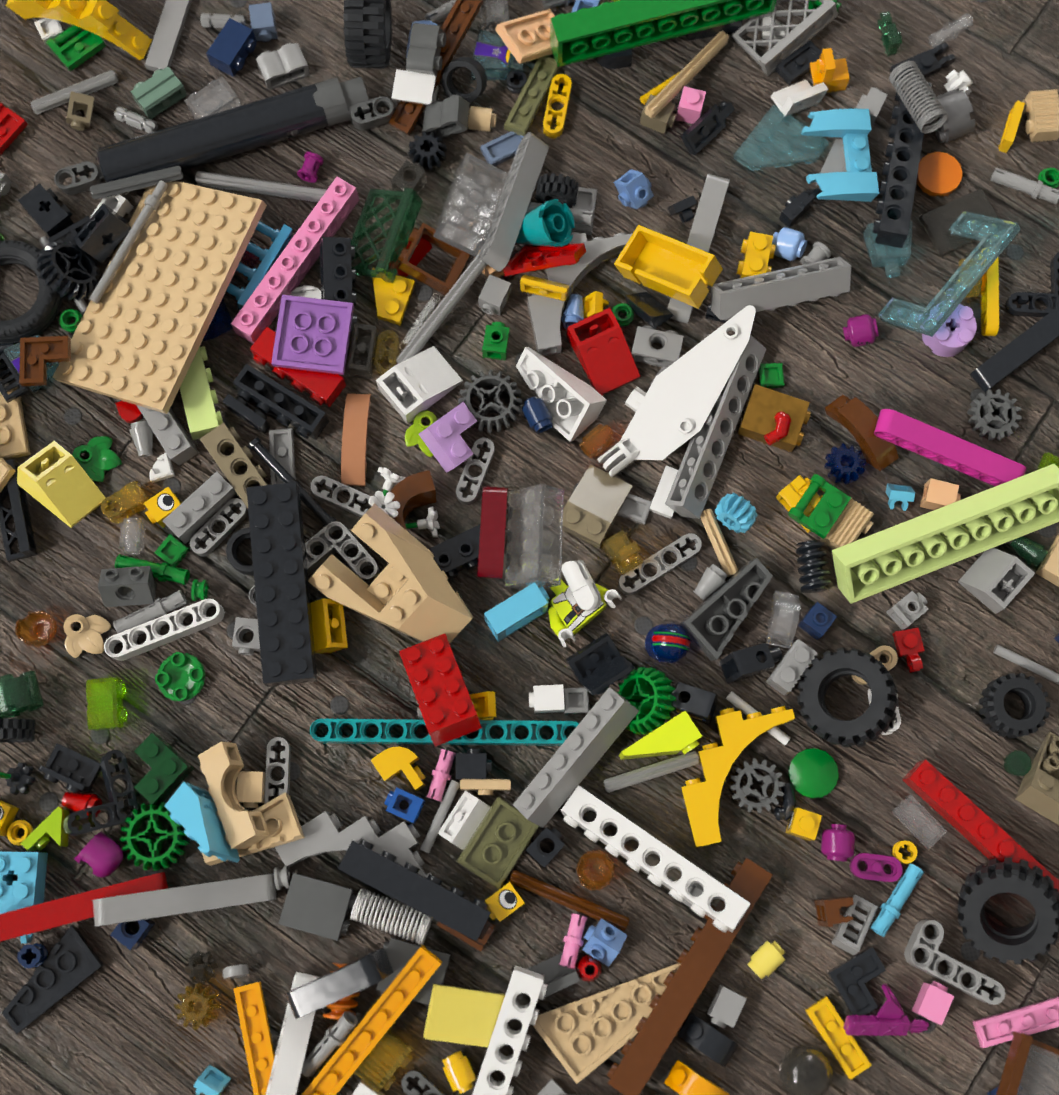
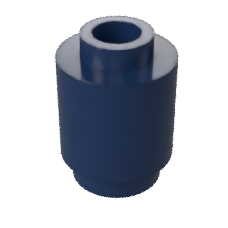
M535 396L524 402L521 410L532 430L539 434L553 426V418L542 398L537 399Z

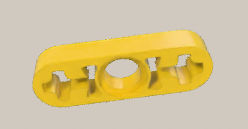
M558 74L551 81L543 121V132L549 138H558L563 133L572 86L570 77L565 74ZM560 83H564L562 95L558 94ZM554 102H561L564 107L561 110H554L551 105ZM553 117L557 118L555 130L550 129Z

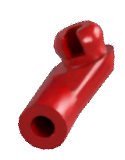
M783 411L776 413L774 417L776 428L764 435V439L769 446L788 435L791 425L789 414Z

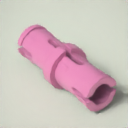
M441 749L436 769L432 770L431 773L433 778L428 795L426 796L427 798L442 802L447 780L450 781L451 779L449 774L456 753Z
M571 914L568 933L563 939L565 946L561 962L559 963L560 966L575 969L579 948L583 946L584 942L582 936L587 917Z

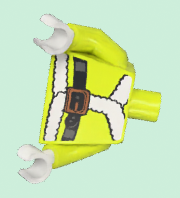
M559 576L548 585L556 594L550 601L551 607L548 610L550 627L558 636L563 647H566L565 640L568 638L573 639V642H575L574 635L606 609L607 604L605 602L611 608L616 607L612 600L615 598L622 600V597L616 590H608L601 585L595 584L601 596L600 605L595 610L585 611L578 606L569 585L567 586Z

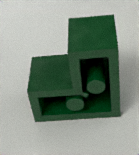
M151 733L134 752L152 769L134 788L152 805L160 806L161 802L165 801L194 768L161 736Z

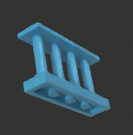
M261 221L258 222L256 230L270 237L273 243L268 250L267 248L262 249L249 241L246 250L259 257L261 263L257 269H251L239 262L236 271L248 277L247 280L250 282L246 288L242 287L241 289L229 283L226 290L238 300V309H242L292 238V228L284 224L281 230H274Z

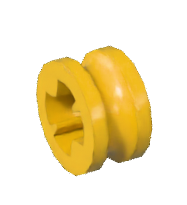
M899 841L894 844L892 855L902 864L912 863L917 857V848L910 841ZM904 845H906L910 856H905V859H902L899 848H904Z

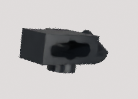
M808 189L803 191L798 197L793 195L786 202V208L781 212L779 220L790 228L811 208L814 199L817 198L816 196L821 191L819 189Z

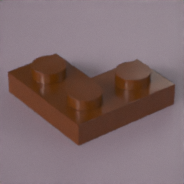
M69 336L20 338L19 384L22 387L46 385L47 363L71 361V338Z

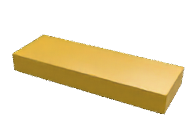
M827 996L805 1009V1012L848 1079H853L872 1066L855 1038L845 1033L843 1028L844 1022Z

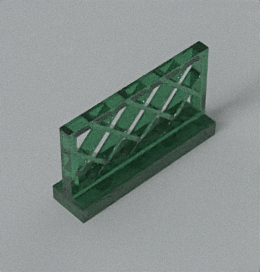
M405 188L404 192L370 189L351 240V246H355V259L359 257L361 263L352 267V269H355L356 275L382 278L385 282L394 283L398 267L401 263L398 257L403 248L407 247L408 238L423 203V200L413 189ZM383 197L384 201L373 207L375 198ZM397 199H401L399 206L393 209L390 204ZM388 207L390 212L379 218L377 213ZM375 216L377 221L366 228L367 220ZM394 218L391 227L385 230L383 224ZM380 227L382 233L372 239L370 233ZM367 236L369 242L359 248V241ZM386 238L384 247L378 250L376 244ZM373 248L375 253L364 259L362 254ZM378 259L376 269L370 270L368 265Z

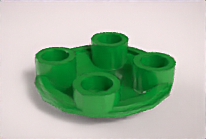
M175 652L162 662L155 676V682L163 695L173 701L183 702L192 699L201 691L205 682L203 664L197 657L189 653Z
M812 748L799 752L793 758L788 768V775L795 790L810 799L824 797L831 793L837 785L839 777L837 764L833 757L823 750Z

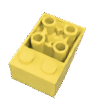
M55 441L18 466L17 484L70 528L106 501V497L76 459Z

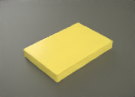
M433 984L423 1038L488 1047L505 994Z

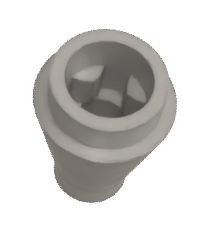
M147 421L131 423L129 431L138 451V456H152L153 431Z
M712 564L710 568H706L693 592L705 601L708 596L726 583L725 579L728 575Z

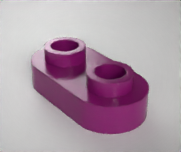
M859 853L854 855L850 861V870L859 879L894 882L902 875L900 861L892 856ZM861 861L866 864L864 871L858 868V864ZM886 864H888L891 867V872L889 874H886L884 872V866Z

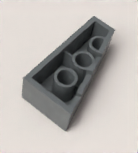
M758 558L750 560L679 625L711 661L717 660L773 575Z

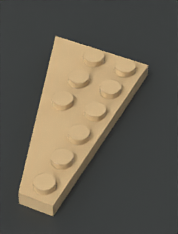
M676 963L539 1014L534 1028L575 1083L578 1084L626 1044L628 1039H632L639 1033L635 1030L643 1016L649 1017L653 1010L649 1005L655 995L658 993L662 996L667 988L663 985L670 971L676 973L681 964Z

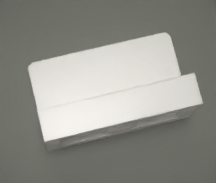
M803 80L774 92L771 98L784 117H787L820 103L828 88L824 82L811 87L807 80Z
M464 791L438 834L464 850L491 807L467 791Z

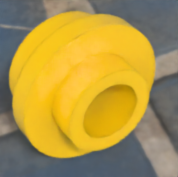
M25 820L14 821L7 830L8 840L14 845L22 846L21 842L33 832V827ZM23 828L25 834L20 838L17 833L19 829Z

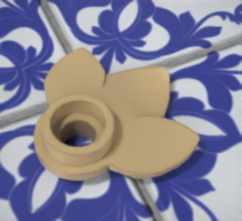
M79 614L69 616L63 625L64 632L67 635L65 640L67 652L74 658H77L83 650L91 654H102L104 652V642L100 634L108 631L111 628V624L98 615H91L86 618ZM74 622L81 624L79 631L72 630L71 625Z

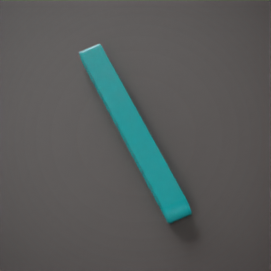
M317 719L310 726L312 738L319 743L434 745L429 733L427 737L422 739L416 737V729L420 726H426L424 720ZM479 720L482 728L479 729V734L476 738L468 739L464 735L441 745L561 746L567 739L564 731L569 727L576 728L578 723L574 721ZM327 725L329 729L328 734L322 738L318 737L316 733L318 727ZM346 725H352L354 729L352 736L348 738L342 737V728ZM372 725L377 726L379 729L377 736L368 738L366 736L367 728ZM398 725L402 726L404 729L403 735L400 738H393L391 736L392 728ZM498 726L503 729L504 734L500 739H493L490 736V730L493 727ZM518 727H525L529 731V735L525 739H518L514 734L515 730ZM543 727H549L553 730L554 735L551 739L545 740L541 738L539 732Z

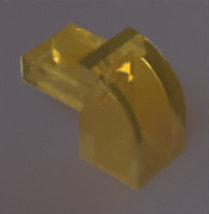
M623 530L602 542V550L621 575H625L644 563L639 555V546L635 541L631 543Z

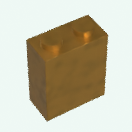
M755 384L737 434L767 444L764 435L776 428L774 417L776 413L783 411L791 417L789 433L785 438L771 446L792 452L794 447L800 446L804 433L800 431L802 425H807L811 411L807 409L810 402Z

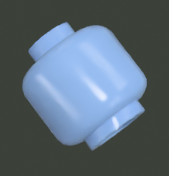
M789 227L782 228L779 233L775 232L772 240V245H776L774 255L789 261H794L797 257L801 258L807 245V240H804V234Z

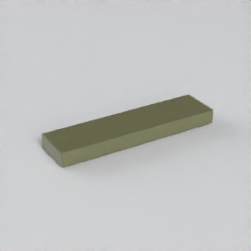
M548 56L538 58L504 124L505 130L522 136L527 134L550 89L553 77L557 75L560 67H557L555 59Z

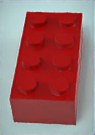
M445 633L399 651L427 730L435 747L482 728Z

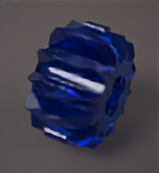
M845 443L841 444L839 448L834 446L831 449V453L826 455L825 459L828 462L825 463L824 469L831 470L827 474L828 477L836 476L835 483H839L843 479L845 485H848L850 480L856 482L859 479V475L864 473L865 469L862 466L866 463V460L859 458L862 455V451L854 452V445H851L849 449H847ZM841 462H847L849 465L842 466Z

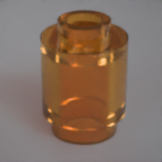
M598 424L582 438L579 446L589 458L598 457L615 442L613 438L615 433L608 425Z

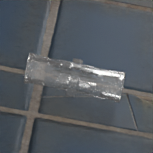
M966 13L957 20L944 24L942 29L928 37V39H931L929 40L930 45L935 48L937 45L945 43L950 39H956L958 34L973 26L972 17Z

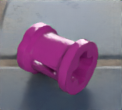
M306 152L304 154L305 161L302 168L298 170L297 175L306 182L315 183L318 178L317 172L319 167L323 165L324 161L320 155Z

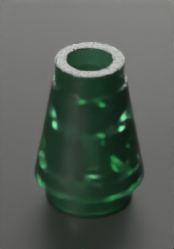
M1024 536L1014 539L1010 544L1029 565L1033 564L1036 567L1039 566L1049 553L1044 545Z

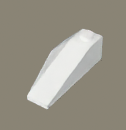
M525 347L516 365L518 371L528 387L533 389L539 398L543 399L553 418V427L570 442L575 440L598 418L607 400L589 384L533 349Z

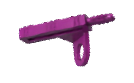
M884 983L881 987L887 1000L878 1014L848 1015L843 1026L845 1033L850 1036H906L908 1031L910 1033L927 1031L929 1023L923 1019H914L910 1022L907 1016H902L904 1012L898 999L890 987Z

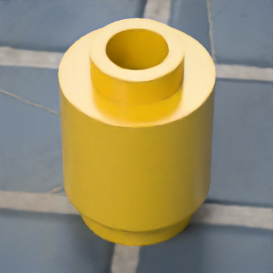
M461 1050L442 1060L444 1064L442 1068L453 1091L458 1090L461 1094L474 1087L472 1082L476 1080L475 1074L466 1055L463 1056Z

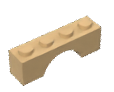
M221 741L199 754L201 771L206 777L209 785V794L214 799L217 816L223 824L226 833L225 838L231 849H247L268 837L270 834L262 812L248 811L237 800L235 783L244 764L236 743Z

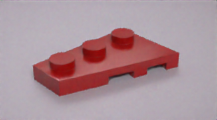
M568 244L562 247L524 246L504 267V274L509 276L557 266L574 265L586 253L585 244Z

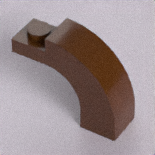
M841 395L825 407L826 414L843 425L854 436L862 450L865 461L881 472L899 458L893 443L874 435L878 418L858 398L855 397L851 400Z
M430 470L408 476L390 491L395 495L392 501L400 503V508L397 510L398 515L392 519L405 530V520L414 509L437 503L436 490Z

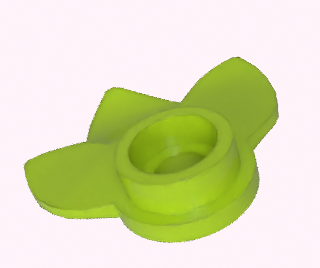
M427 410L419 412L414 418V424L405 433L406 446L411 447L418 444L421 451L428 457H432L433 454L421 439L419 433L437 421L434 413ZM427 418L430 420V424L424 426L421 420Z

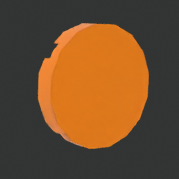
M929 153L919 162L916 182L921 190L930 196H947L956 190L962 180L960 163L948 153Z

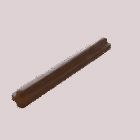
M516 870L513 871L510 877L511 884L599 921L602 918L620 930L625 931L628 927V917Z

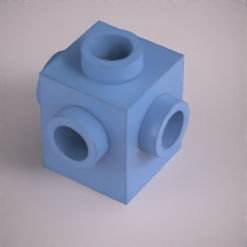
M630 169L614 182L619 192L618 198L624 206L634 209L642 208L654 196L650 189L652 187L650 181L639 171Z
M601 918L596 926L591 924L583 938L587 942L582 950L609 967L619 954L627 934Z

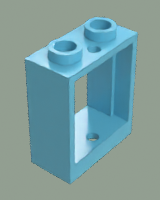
M534 582L485 612V622L499 642L548 612V599L550 598L543 586L538 588Z

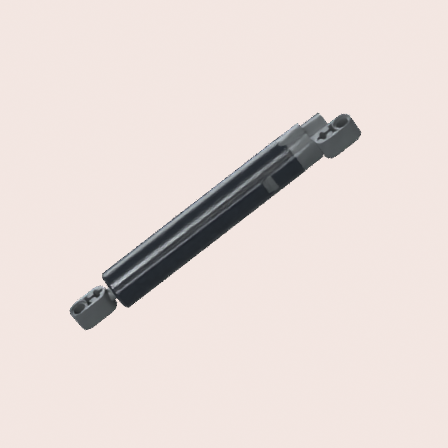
M335 77L98 148L97 158L99 165L87 161L58 170L55 173L54 180L56 185L65 194L74 195L90 190V187L93 185L101 184L103 178H105L106 182L177 165L184 171L352 120V124L356 129L361 131L389 123L394 114L393 103L384 96L369 100L361 77L341 83ZM380 107H387L389 109L386 114H380L377 110ZM371 110H373L374 117L370 113ZM363 114L365 119L361 120L358 115ZM71 177L72 183L68 186H63L64 180Z

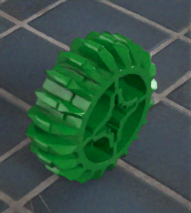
M638 667L637 670L634 669L630 672V675L624 679V683H618L620 690L617 693L639 710L637 715L627 725V730L635 734L648 735L665 724V720L672 719L669 713L675 710L672 702L677 698L672 696V693L675 691V688L670 686L672 680L667 678L663 672L651 667Z
M161 802L159 807L158 805L150 804V809L147 804H142V813L134 809L132 813L135 818L133 820L129 817L126 818V822L130 826L121 828L123 832H127V836L120 837V841L128 843V845L122 847V851L131 850L127 859L133 860L136 858L134 862L136 867L143 864L144 870H149L152 866L154 871H159L162 864L167 869L170 867L169 859L173 863L179 861L175 855L176 853L179 855L185 854V851L180 847L181 845L188 846L189 841L183 840V836H186L183 826L170 818L171 813L165 807V802ZM159 815L169 820L173 831L164 830L162 821H159ZM150 817L147 829L142 833H138L141 824ZM155 832L166 834V836H160L156 840L145 838L146 836H151L152 833L155 834ZM173 839L168 851L160 856V852L163 851V844L167 840ZM142 841L148 844L149 851H152V857L147 856L141 851L138 842Z

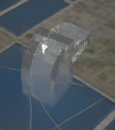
M775 590L772 600V614L767 626V644L791 648L800 614L801 604H799V595Z

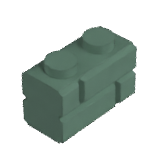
M168 66L164 69L156 70L150 79L137 83L134 89L130 91L138 106L149 119H153L187 96L184 86Z

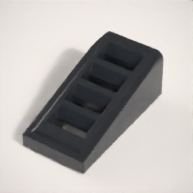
M3 353L0 355V370L7 366L8 369L0 373V379L11 372L13 375L0 381V392L6 402L9 403L29 391L26 386L22 387L19 384V373L7 354ZM16 379V382H14V383H12V384H10V385H8L7 387L4 388L3 385H5V384L9 383L10 381ZM17 386L21 387L10 394L7 393L8 391Z

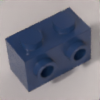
M229 18L206 53L210 65L234 77L243 68L249 53H252L256 47L257 41L253 29Z

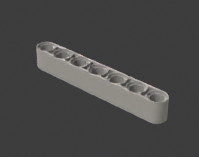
M531 132L522 138L478 256L480 260L498 272L504 269L510 259L549 149L546 143Z
M707 174L687 241L688 245L709 253L730 179ZM670 298L668 310L673 313V317L670 319L688 324L693 306Z
M274 874L93 900L95 927L276 900Z

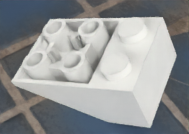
M434 346L393 366L376 379L380 392L407 424L414 420L419 412L427 410L463 382Z

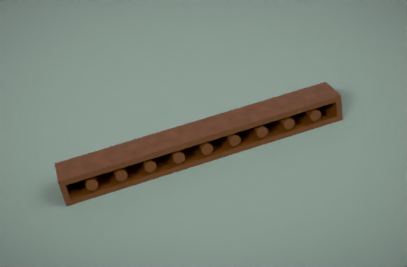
M748 858L743 863L737 862L731 872L734 879L730 885L724 884V886L750 903L748 910L733 933L729 930L724 933L712 924L714 920L705 914L704 918L708 920L703 929L699 926L697 927L690 939L694 942L689 951L684 949L679 956L677 962L681 965L676 973L670 971L663 983L667 988L662 996L658 993L655 995L649 1005L653 1009L649 1017L643 1016L635 1028L639 1032L635 1040L628 1039L621 1051L625 1055L620 1064L614 1062L606 1076L610 1078L608 1084L623 1095H640L773 874ZM720 900L716 907L711 905V908L716 912H721L725 909V903Z

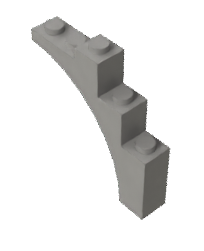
M571 233L573 238L568 244L584 243L586 253L574 265H563L545 269L546 280L570 285L566 301L536 294L528 297V310L537 353L542 356L561 353L560 325L569 296L586 274L599 264L620 255L633 233H618L609 238L596 237L591 241H587L586 233Z
M325 811L301 826L305 838L275 847L285 866L291 867L308 857L326 852L347 851L352 840L359 842L362 838L374 845L372 850L380 854L385 850L397 857L395 862L403 866L408 862L420 869L418 874L426 878L431 874H426L421 867L425 863L418 851L412 852L411 850L419 844L416 838L420 835L412 823L408 825L405 821L379 837L377 833L381 830L373 818L369 820L368 817L364 816L340 831L339 828L342 824L335 813L330 815L329 812Z

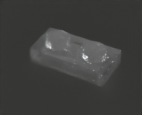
M911 794L892 811L926 849H930L947 832Z

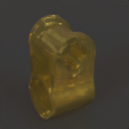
M133 481L105 498L101 503V511L110 522L119 524L134 514L145 510L147 507L144 503L150 498L138 481ZM116 507L117 511L113 513L112 509Z

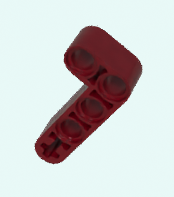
M483 486L477 577L502 579L508 489L505 487Z

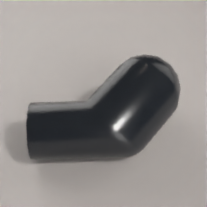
M786 783L785 787L781 788V792L784 793L782 797L783 805L782 807H776L774 810L775 819L778 821L789 820L796 806L793 785L791 783Z

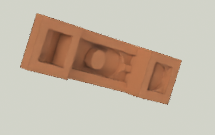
M347 394L342 433L341 483L347 486L366 487V452L371 394Z

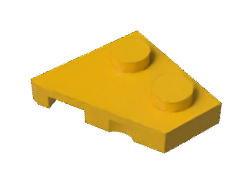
M372 268L378 319L401 325L415 287V281Z

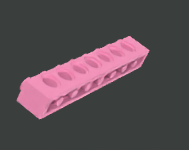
M339 177L335 178L232 321L231 325L237 335L254 344L264 329L270 326L279 313L282 295L292 294L291 292L298 287L320 256L319 243L322 237H333L358 203L359 197L356 187Z

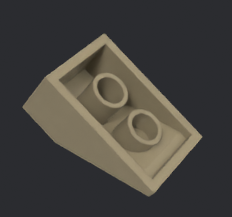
M590 464L558 518L557 528L600 549L633 485L615 476L611 478L609 473Z

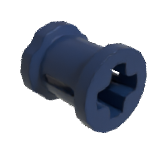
M39 943L25 945L18 952V962L24 968L38 967L48 957V949ZM30 953H36L37 957L35 959L30 958Z

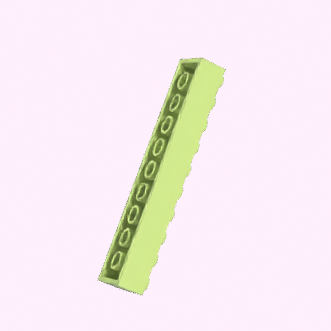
M1055 464L1049 465L832 550L839 590L850 603H854L1059 522V467Z

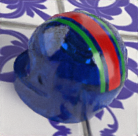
M678 623L661 624L653 627L648 632L645 639V648L653 659L660 662L674 663L688 653L690 637L684 627Z

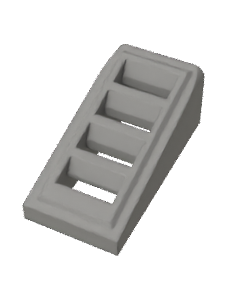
M856 894L853 896L854 905L847 908L843 917L853 916L863 921V925L854 920L840 923L831 942L851 955H855L860 951L878 906ZM857 906L868 912L867 916L856 911L855 907ZM847 925L859 931L858 935L846 929ZM843 935L853 940L854 943L844 938Z

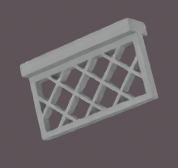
M777 0L774 12L752 17L732 37L761 66L762 71L769 76L775 71L777 64L806 44L838 16L834 1L819 0L822 3L821 6L817 9H808L809 1L811 0ZM789 1V10L776 11L777 5L780 2ZM793 1H805V9L792 10ZM804 15V19L800 24L791 25V16ZM776 16H788L787 25H775ZM763 17H772L771 25L759 26V22ZM770 31V39L758 40V32ZM774 31H786V36L783 39L773 40ZM746 32H755L753 41H744L741 36ZM757 46H769L768 52L760 57L756 53Z

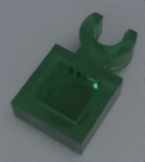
M889 11L880 13L881 19L877 20V23L882 31L881 39L887 56L896 55L899 46L902 44L901 32L897 31L895 23H892Z

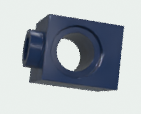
M816 602L798 626L818 640L825 634L837 616L819 602Z
M151 919L137 920L140 925L137 934H133L130 930L132 921L118 923L110 935L129 950H135L156 923Z

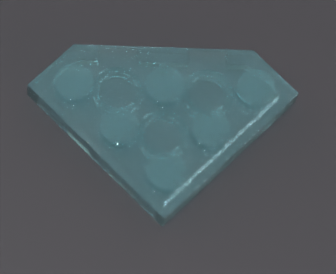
M773 104L735 152L733 158L751 171L761 170V167L774 166V168L792 166L793 163L805 162L806 164L815 163L827 148L829 141L822 136L801 135L805 125L790 115L784 117L779 108Z

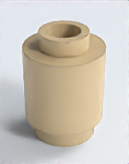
M471 106L469 108V129L491 132V128L496 127L497 114L493 113V108Z

